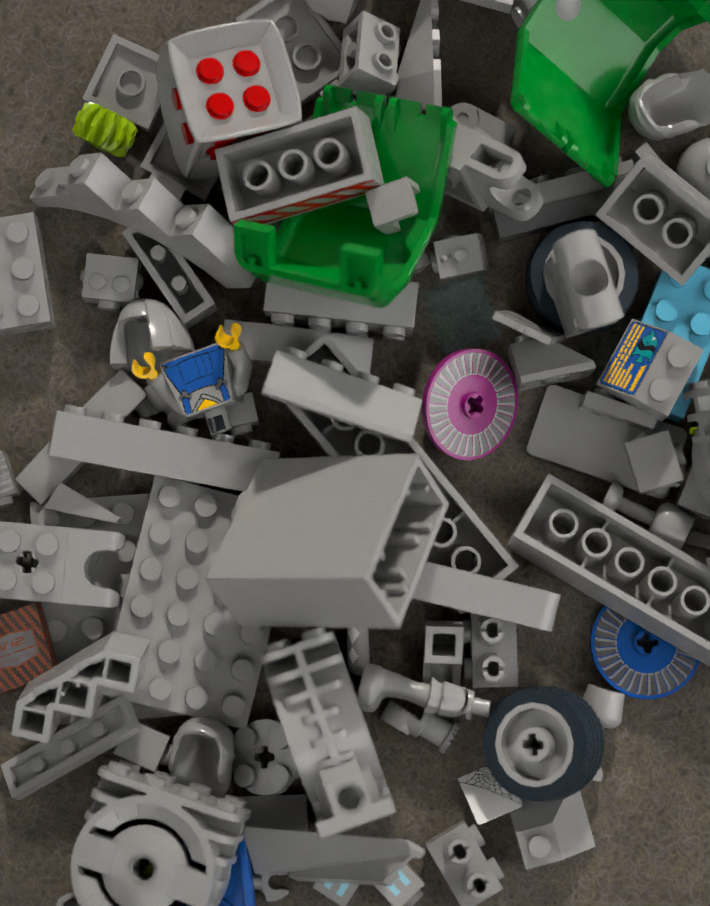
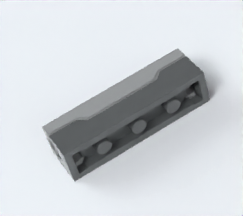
M619 157L618 177L608 188L602 186L580 166L565 171L564 177L551 180L550 175H544L531 179L530 181L538 187L543 197L541 209L531 219L527 221L515 220L488 206L498 244L552 231L559 226L575 221L600 219L596 216V213L634 167L633 160L622 162L621 157ZM517 192L512 200L514 205L519 206L527 203L530 197Z

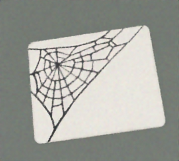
M488 766L458 778L478 825L521 808L523 805L519 797L510 794V792H507L499 785V782L491 775Z

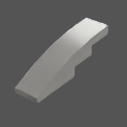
M224 319L223 330L229 336H233L231 334L233 323H238L242 327L238 341L244 343L251 361L272 364L276 350L284 352L285 347L289 346L305 351L327 333L357 371L370 374L374 338H361L334 332Z
M121 369L82 408H87L86 416L101 419L103 411L124 415L125 420L147 399L148 394ZM48 443L16 477L15 482L42 506L49 500L59 482L65 484L87 462L47 455Z

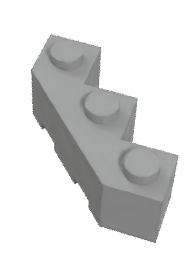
M112 632L29 681L16 701L11 735L48 744L59 726L61 712L92 718L102 699L103 686L135 693L145 673L150 640Z

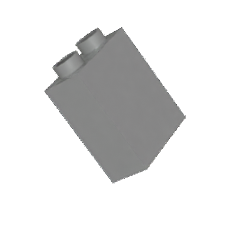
M418 454L261 459L248 489L243 491L237 499L235 517L220 549L214 551L210 556L206 580L212 591L221 598L241 626L399 628L449 503Z

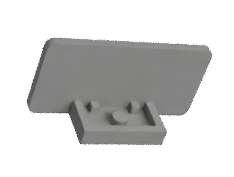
M550 385L545 391L526 449L531 456L610 483L614 480L620 483L622 487L639 492L625 450V443L635 440L638 437L637 435L648 431V433L654 434L658 430H669L673 445L680 443L683 451L687 432L683 428L657 420V418L630 403L628 405L616 401V396L604 389L595 388L594 392L587 391L583 395L556 385ZM670 487L666 493L656 495V493L650 492L646 495L663 499L668 495Z

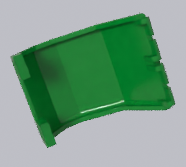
M537 0L516 34L511 106L514 111L533 127H536L555 146L561 148L568 157L582 169H585L605 188L610 187L618 177L621 114L629 102L630 96L643 80L659 52L681 31L706 21L710 24V0H581L579 14L570 21L562 20L558 16L555 8L556 0Z
M326 84L323 89V96L316 99L312 120L355 106L365 113L370 119L384 184L406 176L417 183L420 193L415 194L414 197L418 213L400 220L401 231L386 235L374 227L366 195L284 219L277 233L274 226L240 219L233 225L235 258L243 269L264 282L371 307L384 308L408 285L438 224L458 123L453 120L452 108L426 104V115H423L420 102L391 97L387 107V97L385 95L357 90V100L353 101L352 89Z

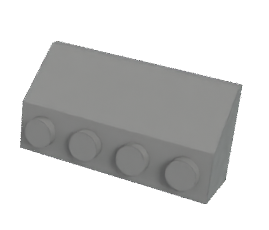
M289 346L285 347L284 352L276 350L261 395L404 444L411 443L422 404V399L414 397L416 390L394 383L393 389L378 385L379 377L362 371H358L357 377L343 373L344 365L322 358L321 364L306 360L308 353Z

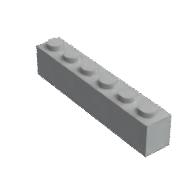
M66 404L64 412L55 410L47 451L49 456L238 491L248 489L261 459L279 458L280 452L270 451L271 443L249 439L248 446L234 444L235 436L225 434L212 435L211 440L197 437L198 429L176 425L174 433L160 430L161 422L140 418L138 426L123 423L124 415L102 411L101 419L86 416L87 408Z

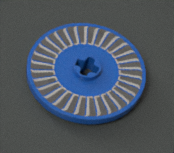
M607 606L600 610L593 623L590 635V650L594 665L605 682L616 691L624 693L625 696L640 700H654L669 696L688 683L697 670L699 660ZM644 634H648L649 640L655 641L656 646L649 649L648 654L644 653L643 647L637 646V641L641 640Z

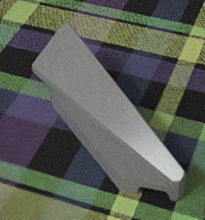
M244 826L243 828L254 873L263 876L290 872L289 877L296 881L391 886L400 878L398 871L413 857L420 859L425 853L424 848L411 841L342 834H333L320 838L319 832Z

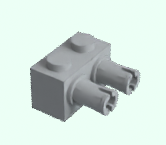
M470 612L469 620H463V643H470V658H463L464 680H471V688L518 687L516 623Z
M464 820L426 841L425 845L460 906H475L501 891L503 887L499 880L505 876L495 858L492 857L486 860L480 847L486 843L476 825L473 824L467 827Z

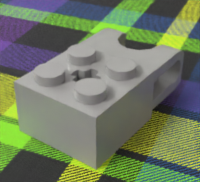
M453 116V120L458 124L444 193L482 212L489 206L519 221H527L535 216L543 205V197L538 187L532 181L522 176L527 168L520 153L491 139L484 130L478 127L471 129L464 126ZM517 192L530 197L527 203L519 206L514 205L512 199Z
M0 522V599L102 608L118 607L120 598L118 592L96 586L89 577L88 567L91 559L97 554L119 552L125 546V536L112 531ZM32 553V558L38 560L37 568L31 567V573H26L27 570L26 567L22 566L23 558H27V554Z

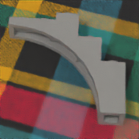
M102 153L79 155L71 162L70 166L45 169L35 181L36 187L29 199L39 207H59L77 210L129 227L181 254L206 271L225 288H250L256 276L238 264L234 254L233 226L209 204L184 205L155 178L131 180Z

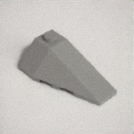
M438 0L420 1L399 67L398 84L395 92L388 94V103L391 97L420 102L423 115H426V104L442 106L441 59H438L440 31L437 28L439 19Z

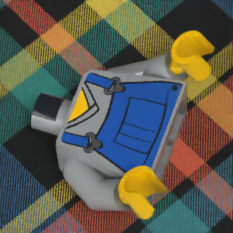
M233 323L231 326V334L233 336L227 335L223 330V326L220 325L215 335L217 343L159 363L161 369H155L156 358L154 354L145 352L144 360L149 366L142 367L138 364L137 360L133 359L132 372L136 377L146 379L155 393L178 414L192 419L206 417L210 434L216 435L232 429L227 409L244 402V393L248 390L253 364L244 343L238 341L242 327L238 323Z

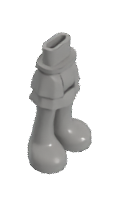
M366 663L358 694V703L361 706V710L370 713L374 712L386 697L412 702L423 707L424 713L427 714L438 713V716L448 717L466 715V720H471L473 714L489 717L492 704L491 700L476 698V693L468 688L446 681L440 683L434 678H431L429 684L419 683L371 663Z

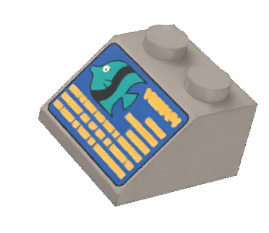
M632 319L596 385L663 421L670 414L704 349L671 331Z

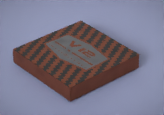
M35 602L0 615V695L26 687L29 681L58 665L41 602Z

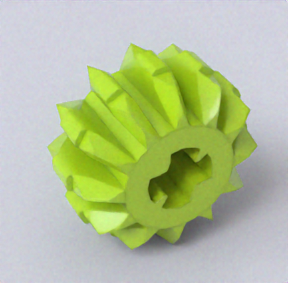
M92 102L85 103L81 111L79 110L72 128L76 137L116 157H125L127 151L131 149L135 141L134 137L138 131L134 123L127 120V118Z

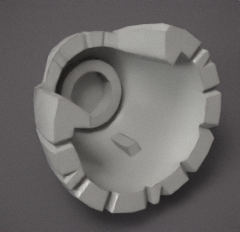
M142 298L129 302L120 313L111 342L110 365L117 371L122 369L125 373L129 374L132 372L133 359L137 360L140 366L148 367L149 364L144 360V353L151 352L156 358L155 369H161L159 363L193 352L195 347L189 331L172 308L161 301Z

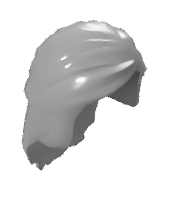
M700 69L684 73H666L656 79H647L638 89L634 90L629 98L628 117L637 133L647 139L659 141L671 139L699 127L709 125L710 73Z
M210 716L191 718L182 724L173 738V745L167 760L170 774L176 777L175 783L188 787L190 783L200 784L212 789L210 795L224 798L231 783L232 762L236 756L234 753V735L229 727L219 719Z

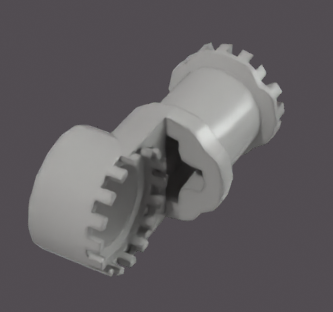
M389 701L380 719L407 735L411 734L414 737L420 735L438 746L439 752L445 753L451 744V739H454L453 736L456 735L460 724L456 722L451 724L436 714L423 713L421 718L418 719L419 717L408 711L406 712V709Z

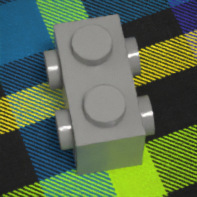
M362 11L343 30L338 86L352 89L353 94L356 96L357 90L380 95L392 93L399 80L397 62L401 52V45H399L400 28L366 11Z

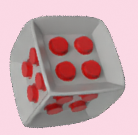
M251 19L198 29L176 36L165 42L162 46L156 66L159 102L176 162L186 179H206L220 176L215 150L303 123L300 97L283 39L273 20Z

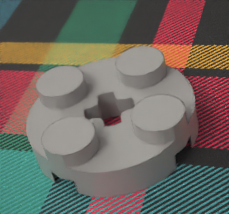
M257 720L247 725L246 730L241 728L237 730L234 737V753L236 756L232 762V772L236 784L257 795H278L288 790L289 788L287 787L293 783L294 779H298L300 775L281 721ZM266 747H268L269 753L275 756L274 761L268 762V768H265L263 762L260 761V755Z

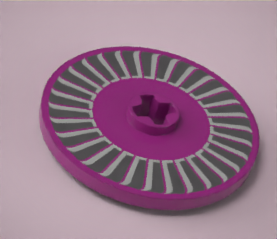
M475 348L458 350L444 358L431 373L422 398V418L430 440L444 454L461 460H476L494 452L509 435L518 408L516 382L509 367L497 355ZM469 398H472L471 404L474 406L471 411H469L470 405L467 403Z

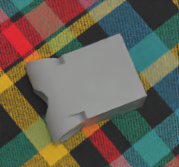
M583 229L560 238L553 246L554 255H551L543 270L566 339L616 323L618 319L624 316L596 231Z

